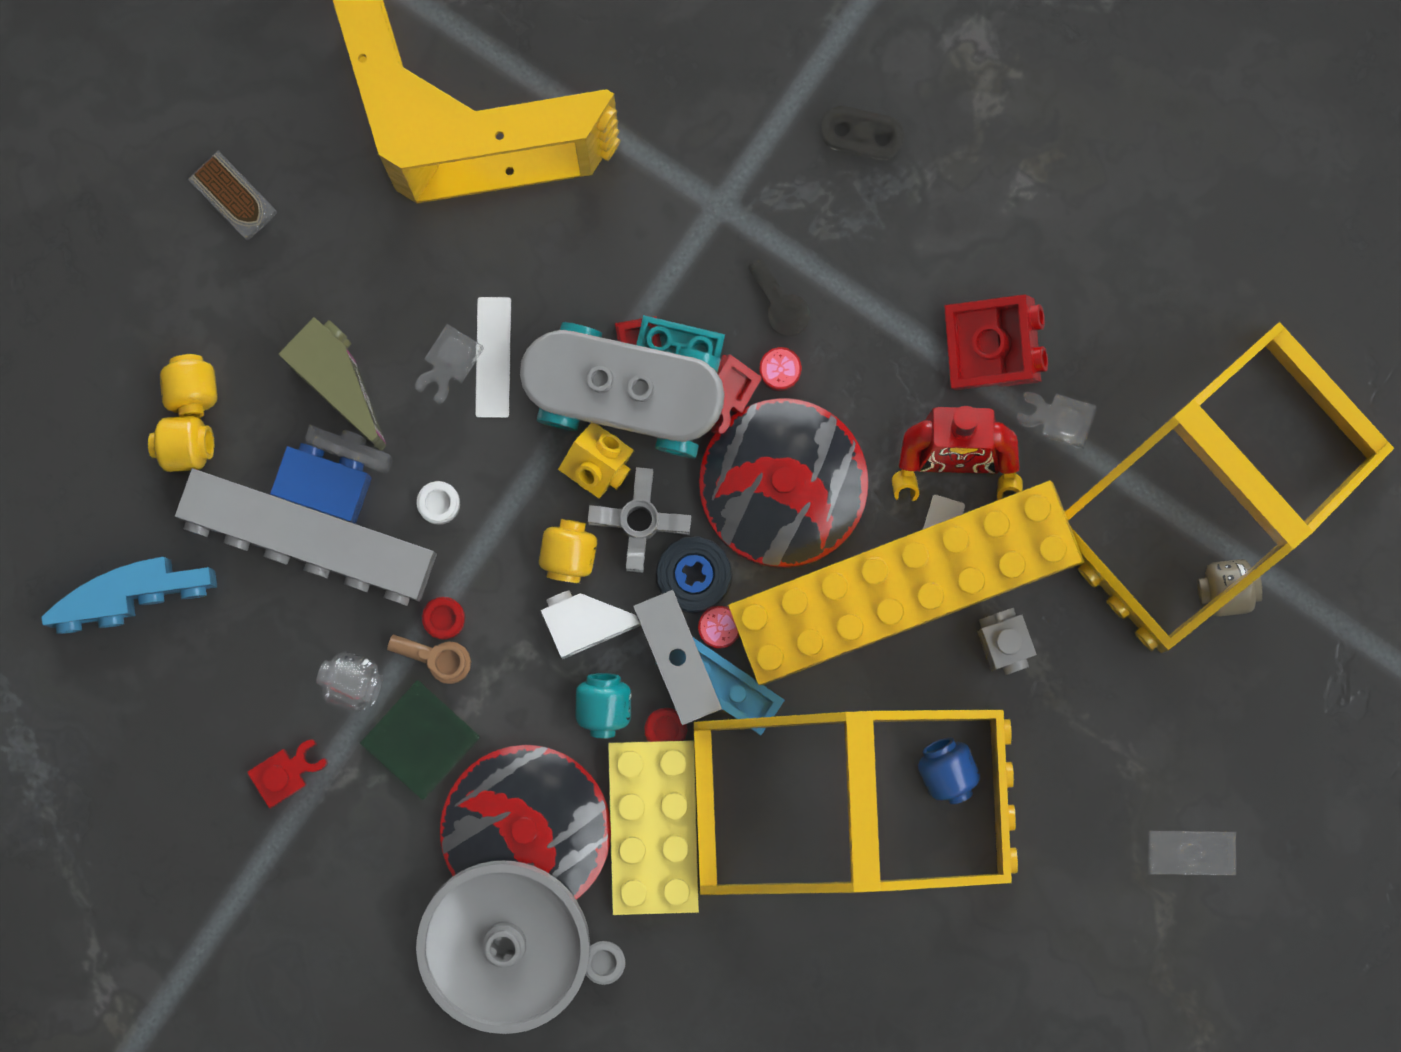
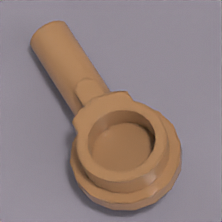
M394 634L389 640L388 651L426 663L435 679L442 683H458L466 678L471 669L472 661L470 654L459 643L445 642L432 648Z

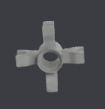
M636 467L633 500L628 502L623 509L589 505V525L622 528L629 537L626 571L643 573L646 540L653 537L657 531L690 535L691 515L658 513L655 506L650 503L653 469ZM635 510H645L652 517L651 525L644 531H635L627 523L629 515Z

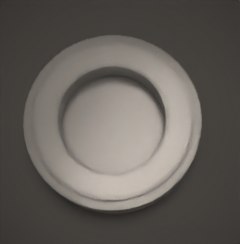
M599 941L590 946L586 976L594 983L601 985L611 984L618 980L625 969V956L621 948L610 941Z

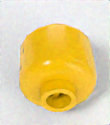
M194 354L175 356L169 360V364L160 372L162 403L167 410L178 413L179 417L197 416L201 418L204 416V411L213 407L217 402L215 370L210 363L203 361L202 356Z
M197 416L163 418L157 424L155 433L149 434L148 450L151 458H156L159 466L164 471H191L192 468L200 470L206 464L207 459L213 457L214 436L211 427L205 426L204 422Z
M561 519L559 527H549L544 531L539 565L542 569L548 571L547 578L580 583L581 577L591 574L597 548V538L592 533L585 531L586 523Z

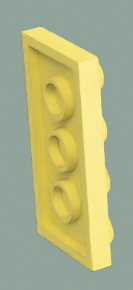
M694 740L608 743L613 915L699 913Z

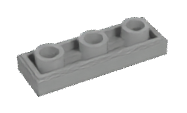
M668 591L634 605V610L682 726L721 710L722 707L674 591ZM675 650H680L686 655V661L680 666L673 665L669 660L670 654Z

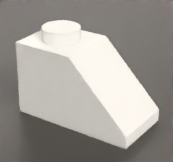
M570 590L547 599L549 607L541 610L562 659L640 626L636 615L581 593L572 597Z

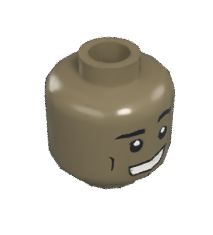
M1237 559L1209 564L1205 570V578L1197 580L1200 604H1208L1252 567L1248 561ZM1261 577L1256 579L1213 615L1222 617L1252 612L1256 602L1262 601Z

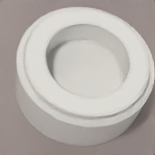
M434 481L428 483L418 494V511L426 521L432 524H446L453 520L459 512V495L446 482Z

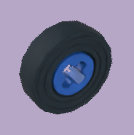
M699 536L685 537L670 544L660 556L656 568L657 586L661 593L673 590L681 610L689 613L704 612L718 605L728 593L732 580L731 563L724 550L713 541ZM696 563L703 566L701 573L706 577L703 583L695 581L692 586L685 583L687 575L682 572L685 566L692 568Z

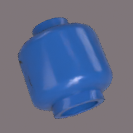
M950 737L935 741L923 749L924 756L919 760L918 769L929 795L936 800H948L950 804H958L969 799L973 795L972 789L981 778L980 771L969 746L963 742H955L954 738Z

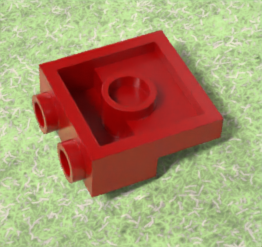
M1024 294L944 305L951 389L961 390L994 385L1005 387L1042 382L1041 372L1048 370V356L1045 347H1039L1037 330L1044 329L1045 317L1042 306L1040 304L1035 305L1034 298Z

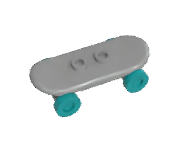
M562 322L560 330L548 332L535 339L526 349L521 360L520 378L522 387L529 399L539 407L537 422L554 428L576 432L579 422L582 420L657 437L656 449L676 456L696 458L699 445L690 440L701 437L714 426L719 419L724 405L725 393L723 384L717 374L721 359L698 350L681 348L679 354L602 338V333L598 330L579 324Z

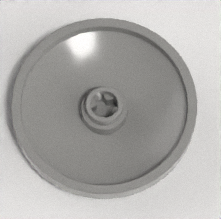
M490 861L477 864L459 872L443 884L435 893L419 925L416 954L419 971L428 992L447 1014L460 1023L480 1031L511 1034L537 1028L555 1018L569 1005L579 991L587 971L590 956V937L581 907L572 893L559 880L529 864L515 861Z

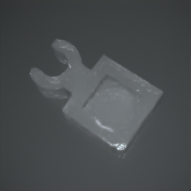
M446 324L425 357L426 362L434 367L431 371L419 376L415 383V389L422 392L428 383H438L439 390L433 400L441 404L448 396V382L451 377L462 383L484 347L449 324Z
M1025 392L1024 401L1035 404L1037 411L1033 415L1018 413L1017 421L1026 427L1044 424L1043 437L1084 449L1097 411L1095 405L1055 394L1053 403L1050 405L1045 403L1039 394Z

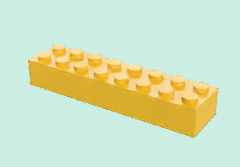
M1049 480L739 600L728 606L758 685H764L1084 563L1054 483Z

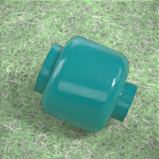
M595 673L588 675L587 680L576 688V722L579 726L590 730V736L611 738L616 736V730L626 727L631 720L630 687L626 683L621 682V677L617 674Z

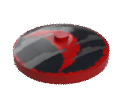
M786 398L771 399L746 407L742 413L737 412L730 417V425L724 433L714 434L706 448L700 468V498L705 516L713 531L732 551L759 565L793 568L814 563L828 556L851 535L865 508L868 495V471L858 441L847 426L832 413L806 401Z
M534 745L502 748L485 755L469 766L450 790L444 804L440 822L442 852L452 876L469 867L485 862H521L535 866L555 877L577 900L595 882L608 856L611 842V821L608 805L604 794L591 774L567 755L553 749Z

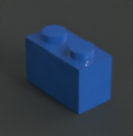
M300 443L298 450L287 446L270 495L356 524L372 479L368 473L363 472L364 464L345 457H340L338 463L324 459L325 451Z

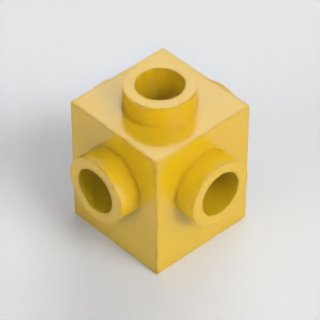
M590 423L574 441L558 470L600 499L610 486L617 490L631 471L626 466V463L634 450L598 424Z

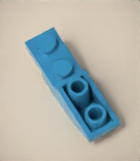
M166 557L132 563L100 575L73 590L42 616V624L50 628L56 627V634L82 631L83 623L97 621L99 628L125 625V617L136 616L134 599H138L139 605H151L165 602L164 595L181 593V599L207 596L206 589L217 588L215 570L209 567L173 572L172 562Z

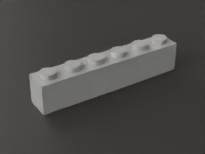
M193 468L175 517L185 521L184 530L204 537H208L210 530L226 535L223 543L244 551H248L250 544L266 549L263 557L285 565L288 564L290 558L306 563L303 569L306 572L326 579L330 572L345 576L344 585L364 592H368L370 585L386 590L383 598L408 606L410 599L418 602L421 601L437 556L432 550Z

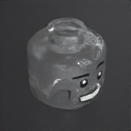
M347 651L337 653L331 662L324 660L316 679V684L322 686V698L327 704L353 713L363 711L366 706L373 707L378 699L383 683V675L378 674V667L373 660Z

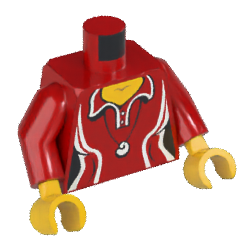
M961 406L959 408L936 407L931 410L925 420L913 425L904 434L898 465L902 470L896 472L892 477V487L896 500L899 498L900 490L904 488H910L912 501L917 500L919 497V487L914 471L998 474L1000 472L1003 475L998 479V500L1003 499V492L1007 490H1012L1016 493L1023 491V480L1016 474L1020 470L1017 436L1006 425L996 422L994 410L990 408H972L970 406Z

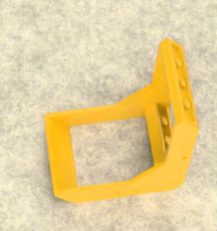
M333 0L380 159L395 190L415 203L589 176L594 173L602 158L609 161L618 148L621 140L617 138L620 131L617 125V110L614 93L605 89L474 111L403 67L383 0ZM499 133L504 135L501 140L496 139V135ZM508 169L514 170L512 175L506 174V171Z
M1280 322L1065 511L1067 519H1071L1174 429L1276 542L1277 545L1251 569L1168 635L1071 527L1084 560L1078 571L1091 586L1096 587L1099 584L1110 597L1106 602L1121 619L1128 616L1139 628L1135 632L1136 636L1150 651H1153L1155 648L1160 653L1170 650L1294 550L1321 525L1394 449ZM1265 346L1366 457L1359 467L1304 521L1200 407L1208 397Z
M1004 710L837 712L694 722L700 895L853 893L1012 883L1011 874L1018 872V859L1016 848H1010L1009 831L1016 828L1014 805H1008L1007 788L1013 787L1014 784L1012 762H1006L1005 745H1011L1012 739L1010 719H1004ZM990 720L998 874L880 880L873 722ZM844 724L851 881L717 885L711 731Z

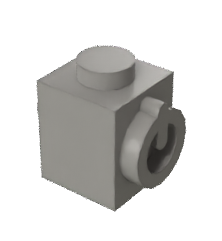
M1014 608L979 620L982 629L977 631L991 671L1003 668L1004 674L1008 675L1029 667L1027 659L1037 654L1023 615L1016 616Z

